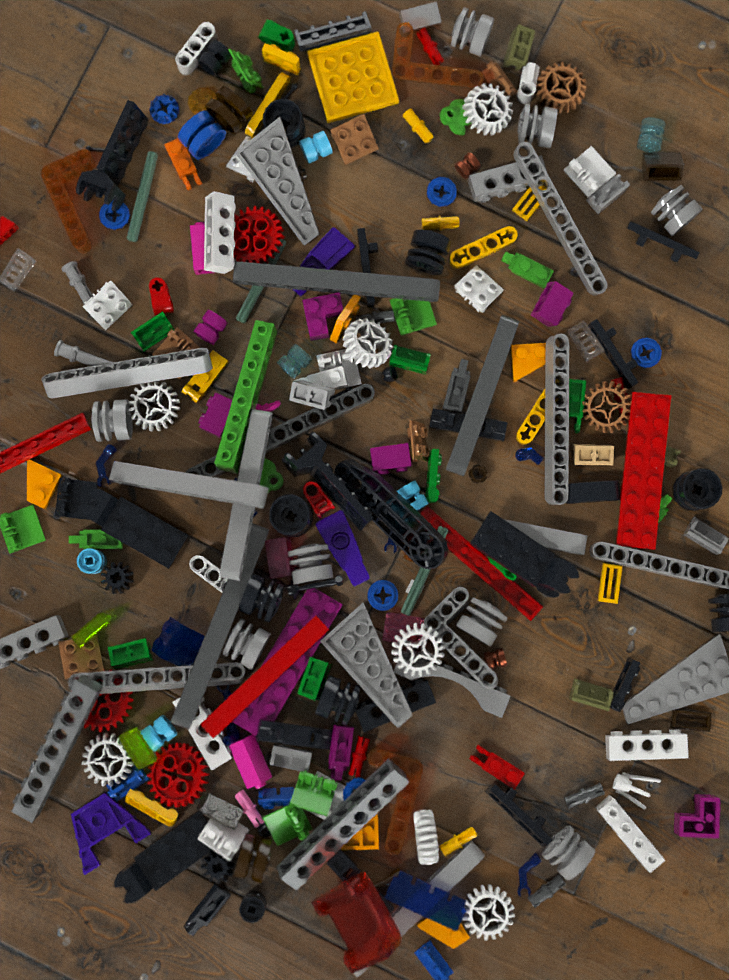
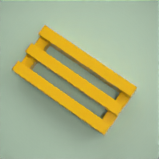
M544 186L538 187L540 190H546ZM530 187L512 210L526 221L529 220L540 205L537 201L527 215L524 214L536 198L533 194L522 210H518L532 192Z
M602 563L598 601L618 604L623 566ZM607 568H609L606 598H603ZM614 569H617L614 597L610 599Z

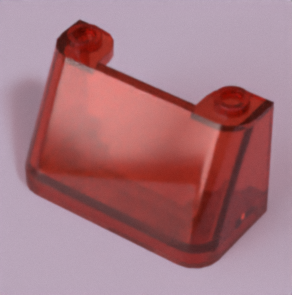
M365 872L349 878L311 902L318 915L321 917L329 915L348 948L344 953L343 961L351 974L388 959L401 944L400 931L371 879Z

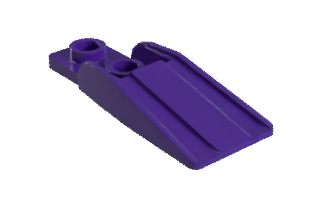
M333 227L309 252L300 267L332 270L355 248V245ZM292 289L299 296H303L307 292V290Z
M340 510L316 522L315 525L339 566L346 572L352 585L355 587L369 580L370 576L363 564L359 547L343 511Z

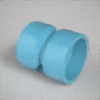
M324 131L314 134L312 139L307 137L299 141L308 164L318 160L319 156L326 157L333 153Z
M416 480L397 490L417 511L429 504L424 494L419 493L421 489ZM415 497L416 501L411 503L409 499Z
M87 548L79 553L77 565L84 573L99 574L105 570L107 558L103 552Z
M165 715L157 718L153 726L148 725L140 731L142 738L154 752L164 745V741H170L178 735L176 729Z

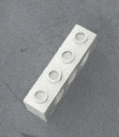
M215 191L205 197L204 270L225 274L233 270L235 265L233 254L235 247L234 230L236 224L234 212L236 205L234 203V196Z
M202 697L198 707L200 714L194 717L188 731L210 769L213 770L232 759L233 755L228 746L230 742L226 743L223 735H225L223 730L214 739L209 733L201 732L200 724L212 713L210 708L206 709L203 704L205 699ZM180 698L172 702L175 708ZM210 741H218L220 745L219 749L212 750L210 747Z
M670 729L669 733H661V730H649L650 734H642V731H630V734H623L622 731H611V735H605L606 759L609 761L688 758L687 734L681 733L680 729ZM649 739L650 747L644 750L642 743ZM665 739L670 741L667 749L662 747V742ZM626 740L631 742V747L628 750L623 749V743Z
M607 796L595 807L649 873L665 861L612 796Z

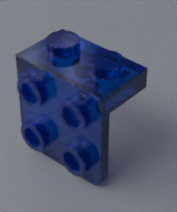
M170 616L169 620L164 623L159 638L155 639L151 651L158 657L176 666H192L205 635L183 625L177 619Z

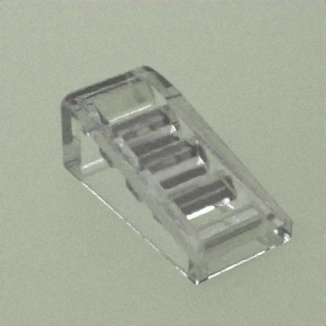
M17 248L0 277V283L15 292L36 261ZM23 258L24 260H26V262L24 264L19 260ZM16 264L22 267L21 271L15 267ZM12 270L18 274L17 277L11 274ZM10 277L14 280V283L12 284L6 278Z
M584 320L567 330L586 362H589L605 351ZM583 328L584 331L580 334L576 335L574 333L577 330ZM587 334V338L582 341L579 340L580 337ZM588 341L592 342L590 345L584 347L583 345ZM592 347H595L596 350H594L593 352L589 353L587 351Z

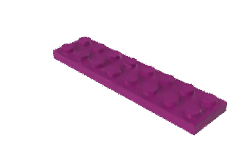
M316 588L307 589L263 664L315 616L329 629L343 604ZM325 634L232 722L256 736L259 719L275 721L307 667L309 658L314 655Z

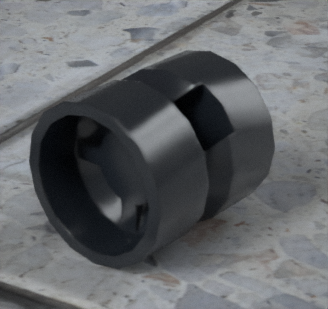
M214 39L207 47L208 52H203L197 61L206 72L216 77L223 69L222 64L226 65L232 55L224 44Z
M250 891L244 895L239 907L240 916L244 921L255 923L262 919L267 906L265 896L259 891Z

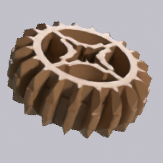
M556 62L552 67L548 65L546 71L543 70L540 74L541 77L537 79L536 90L538 92L536 95L541 97L540 104L546 103L544 107L557 108L559 114L563 109L566 113L569 112L570 108L575 110L576 105H580L581 99H584V92L587 89L584 85L586 80L581 78L582 72L576 73L577 67L571 69V63L567 67L564 66L563 62H561L560 66ZM549 80L552 81L551 85L553 86L551 91L547 89V82ZM572 84L575 87L574 96H571V91L569 89Z
M606 381L602 382V387L600 384H595L597 391L590 388L589 392L592 396L585 394L584 397L589 399V401L582 402L583 405H588V409H583V413H589V415L584 417L585 420L591 418L592 420L589 422V425L592 426L596 423L595 430H599L602 426L603 433L607 431L608 427L610 433L614 432V426L618 431L621 430L620 423L624 426L628 425L624 419L629 420L628 412H630L629 405H631V401L628 402V399L631 398V394L625 396L628 389L620 390L622 387L620 383L614 388V381H610L609 387ZM609 391L616 393L622 402H614L611 395H609ZM603 392L602 403L594 406L596 398ZM606 402L609 405H617V407H612L610 412L608 409H600V407L607 405ZM623 408L621 416L614 422L615 410ZM595 412H602L608 423L601 421Z

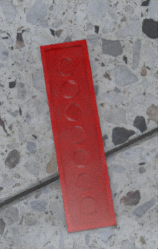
M631 392L616 545L656 549L672 395Z

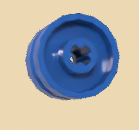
M205 110L194 115L183 125L178 133V140L184 147H189L188 150L195 159L200 160L214 152L221 145L227 133L219 123H215V118L212 114Z

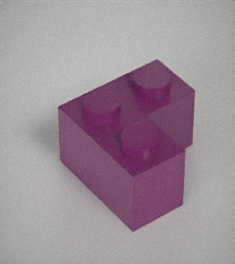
M340 292L302 300L310 341L329 338L326 319L339 317L343 311Z
M694 794V814L674 813V833L679 837L719 839V797L707 794Z

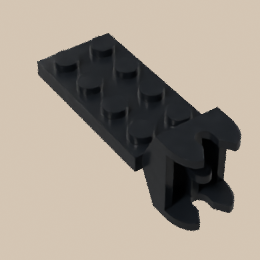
M127 100L96 167L98 170L82 172L76 185V194L80 195L84 192L83 200H91L96 192V197L102 198L103 195L105 196V204L109 205L113 201V211L119 210L126 197L125 193L119 188V183L124 178L125 170L132 160L136 147L140 143L143 131L148 125L149 119L135 102Z
M312 431L307 438L312 446L308 452L302 448L299 451L302 457L297 461L289 453H285L284 458L281 460L294 477L310 474L359 531H362L373 519L372 513L366 506L363 507L359 503V498L354 492H350L345 487L346 483L343 479L337 478L333 473L332 467L321 460L327 444Z
M91 489L89 491L94 500L90 502V505L80 506L84 516L102 526L101 531L168 569L170 568L187 539V534L122 497L118 500L100 489Z
M492 511L488 513L469 543L532 587L536 586L539 592L550 598H556L559 596V593L567 594L571 591L568 584H566L568 582L567 577L570 579L579 578V572L572 564L564 559L554 558L555 554Z
M200 810L134 857L135 862L129 864L117 874L113 886L114 888H122L124 886V889L127 891L124 903L132 904L137 902L153 888L157 891L213 850L197 839L208 823Z

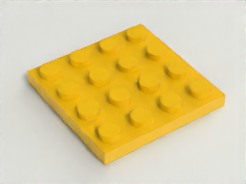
M379 32L307 51L327 123L399 104V98Z

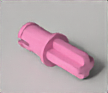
M245 790L236 793L235 798L244 810L243 814L248 816L254 828L260 826L256 818L263 824L264 821L256 808V803L253 804Z

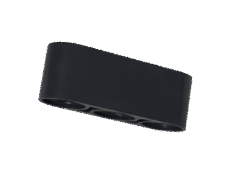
M620 481L568 484V500L566 504L618 501L621 497Z

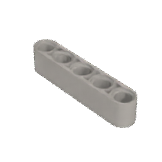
M505 520L547 549L579 555L585 554L588 537L586 535Z

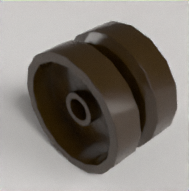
M221 86L215 93L217 99L211 98L204 107L206 111L212 114L216 123H219L230 134L236 135L242 128L241 122L246 123L253 116V112L246 102L233 90L226 86Z
M246 833L240 850L235 877L245 879L248 876L250 867H252V881L262 883L265 871L268 869L273 839L263 837L257 849L255 848L256 835Z

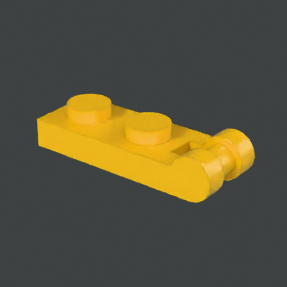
M214 350L209 354L213 366L212 370L193 375L181 391L184 395L192 397V401L195 403L202 399L229 362ZM195 385L200 387L198 392L193 390V387Z
M130 789L127 793L126 803L166 826L172 827L175 825L178 817L175 809H165L160 802L156 800L151 801L141 791Z

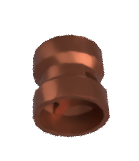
M470 152L464 156L462 161H458L454 165L457 172L464 179H467L471 172L477 171L481 167L478 159Z
M498 648L494 652H483L484 661L492 670L498 666L501 668L507 666L503 648Z

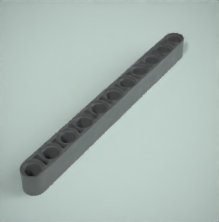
M235 262L232 280L233 283L241 285L329 293L340 292V294L429 302L439 301L440 281L436 279L248 262Z
M362 384L329 400L332 402L331 406L337 408V412L334 415L326 412L328 407H326V410L313 408L270 429L266 453L372 402L375 395L374 388L370 384ZM365 389L369 390L371 396L364 398L361 396V392ZM346 398L354 400L352 406H346L343 402ZM313 414L319 415V422H310V416ZM297 422L303 425L302 430L298 432L292 429V426ZM278 431H283L286 435L284 439L277 440L275 434ZM216 456L189 468L185 473L192 474L196 472L202 476L216 478L227 472L218 470L216 467L214 473H207V467L215 462Z
M252 523L242 578L240 581L228 579L171 719L173 724L186 729H190L269 529Z

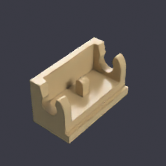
M572 444V450L574 451L572 461L574 465H613V445Z

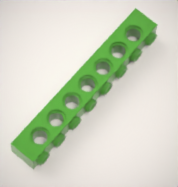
M255 321L214 462L218 470L235 474L238 472L251 411L256 409L277 335V330L273 323Z

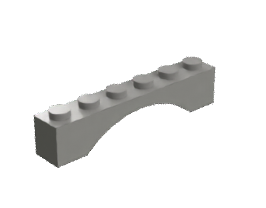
M406 649V651L401 650L403 657L408 661L411 651L409 649ZM419 658L416 660V662H414V664H424L428 662L429 659ZM401 661L396 662L393 670L394 673L411 680L420 677L418 671H415V675L411 676V669L404 673L406 666L399 669L398 664ZM444 663L442 666L435 664L437 667L435 671L429 667V675L426 674L425 670H422L423 675L421 677H444L463 685L473 694L484 711L502 718L511 697L506 694V689L496 686V689H485L478 681L470 679V674L460 671V674L453 672V667Z

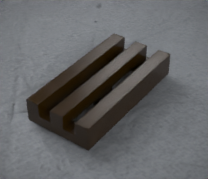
M684 709L671 711L672 721L670 728L710 732L711 712ZM677 713L707 716V720L677 717ZM676 721L704 723L706 727L678 725Z

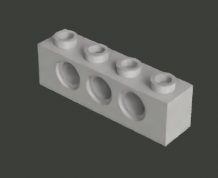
M541 155V156H538L539 159H540V161H541V163H542V165L544 166V168H545V170H546V167H545V164H544V160H543L542 155ZM517 162L469 175L468 179L473 200L480 203L487 202L495 196L498 198L505 197L513 191L516 193L523 192L526 188L530 187L527 180L522 176V171ZM534 165L528 166V169L531 173H537V169ZM504 178H511L513 183H506ZM538 182V187L544 185L543 182ZM486 183H493L495 188H488Z
M55 615L1 638L0 669L11 665L10 661L24 660L29 657V653L35 651V654L47 650L46 646L52 643L53 646L59 645V641H64V638L69 637L61 616ZM44 630H47L49 633V638L46 641L41 637ZM25 638H29L31 641L29 648H26L23 644ZM8 645L13 648L11 656H8L5 651Z

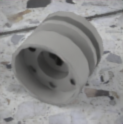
M464 7L455 22L451 46L456 48L459 40H461L459 49L463 50L466 44L470 43L469 53L481 57L487 44L494 18L482 14L479 21H475L476 11L473 10L470 17L467 18L469 9Z
M525 104L518 123V144L524 142L525 136H528V143L532 144L534 137H536L538 147L551 148L557 120V108L544 107L542 114L539 115L537 105H534L533 111L530 113V104Z
M682 185L666 193L651 211L654 216L661 211L663 212L657 218L658 221H662L666 217L669 219L664 228L671 236L678 233L703 210L695 200L688 204L684 202L690 194L686 192L681 197L679 196L685 189Z
M115 400L112 409L108 401H104L103 405L100 401L93 403L91 420L96 441L102 442L104 437L107 441H111L113 432L117 440H131L133 424L131 419L132 413L128 411L131 408L128 403L129 400Z
M310 544L300 546L288 552L289 557L298 556L297 560L290 561V565H299L300 569L292 571L294 585L333 578L332 566L330 564H322V560L330 557L329 554H320V552L328 550V545Z
M473 597L470 602L476 605L477 608L474 609L470 606L466 608L473 615L471 618L462 615L456 626L491 647L497 637L491 628L502 629L503 626L497 623L496 620L499 619L506 622L508 618L495 606Z
M241 618L232 628L226 639L223 655L227 657L231 650H234L231 659L235 660L239 654H242L241 664L252 670L259 660L271 633L259 628L255 634H252L253 624L249 623L245 630L243 628L246 620Z
M570 825L556 833L552 837L553 840L542 852V856L546 860L549 859L551 865L559 863L557 871L566 880L576 877L589 864L595 854V850L585 840L578 843L580 835L577 832L574 833V829Z

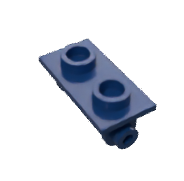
M139 763L131 768V773L125 772L128 777L124 780L119 777L121 779L120 784L113 780V786L106 785L111 798L114 797L116 801H119L127 795L130 789L135 790L149 780V777L146 776L147 774Z
M294 787L280 788V795H277L276 788H262V790H259V798H262L258 799L259 806L264 809H273L275 806L285 807L289 805Z
M430 940L414 952L434 980H449V976L454 973Z

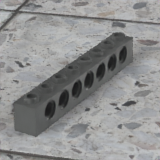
M81 675L78 679H74L69 686L71 691L69 695L64 697L60 705L63 708L61 712H57L52 721L55 724L53 728L47 731L44 737L46 742L40 746L36 753L39 757L37 761H33L28 770L31 773L29 777L23 780L20 786L23 789L13 800V804H15L12 810L13 813L31 823L40 815L103 685L85 675ZM77 696H80L83 702L79 701ZM69 712L72 713L75 718H72L69 715Z
M387 759L276 866L280 879L295 890H298L372 817L376 816L398 792L405 788L409 780L404 771L390 759Z

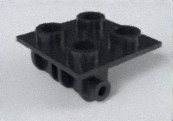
M60 478L55 516L90 520L83 515L80 506L90 505V502L94 500L89 491L97 489L98 482Z

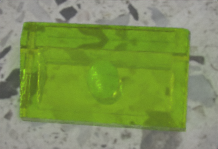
M98 613L72 635L71 638L79 647H83L110 623L111 616Z
M137 727L126 730L118 737L137 769L144 768L157 761V758Z

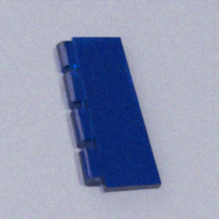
M401 870L398 877L393 876L384 899L457 932L467 910L464 908L466 900L452 895L451 900L448 901L449 892L435 886L431 893L429 891L432 884L416 878L413 885L411 884L413 876Z

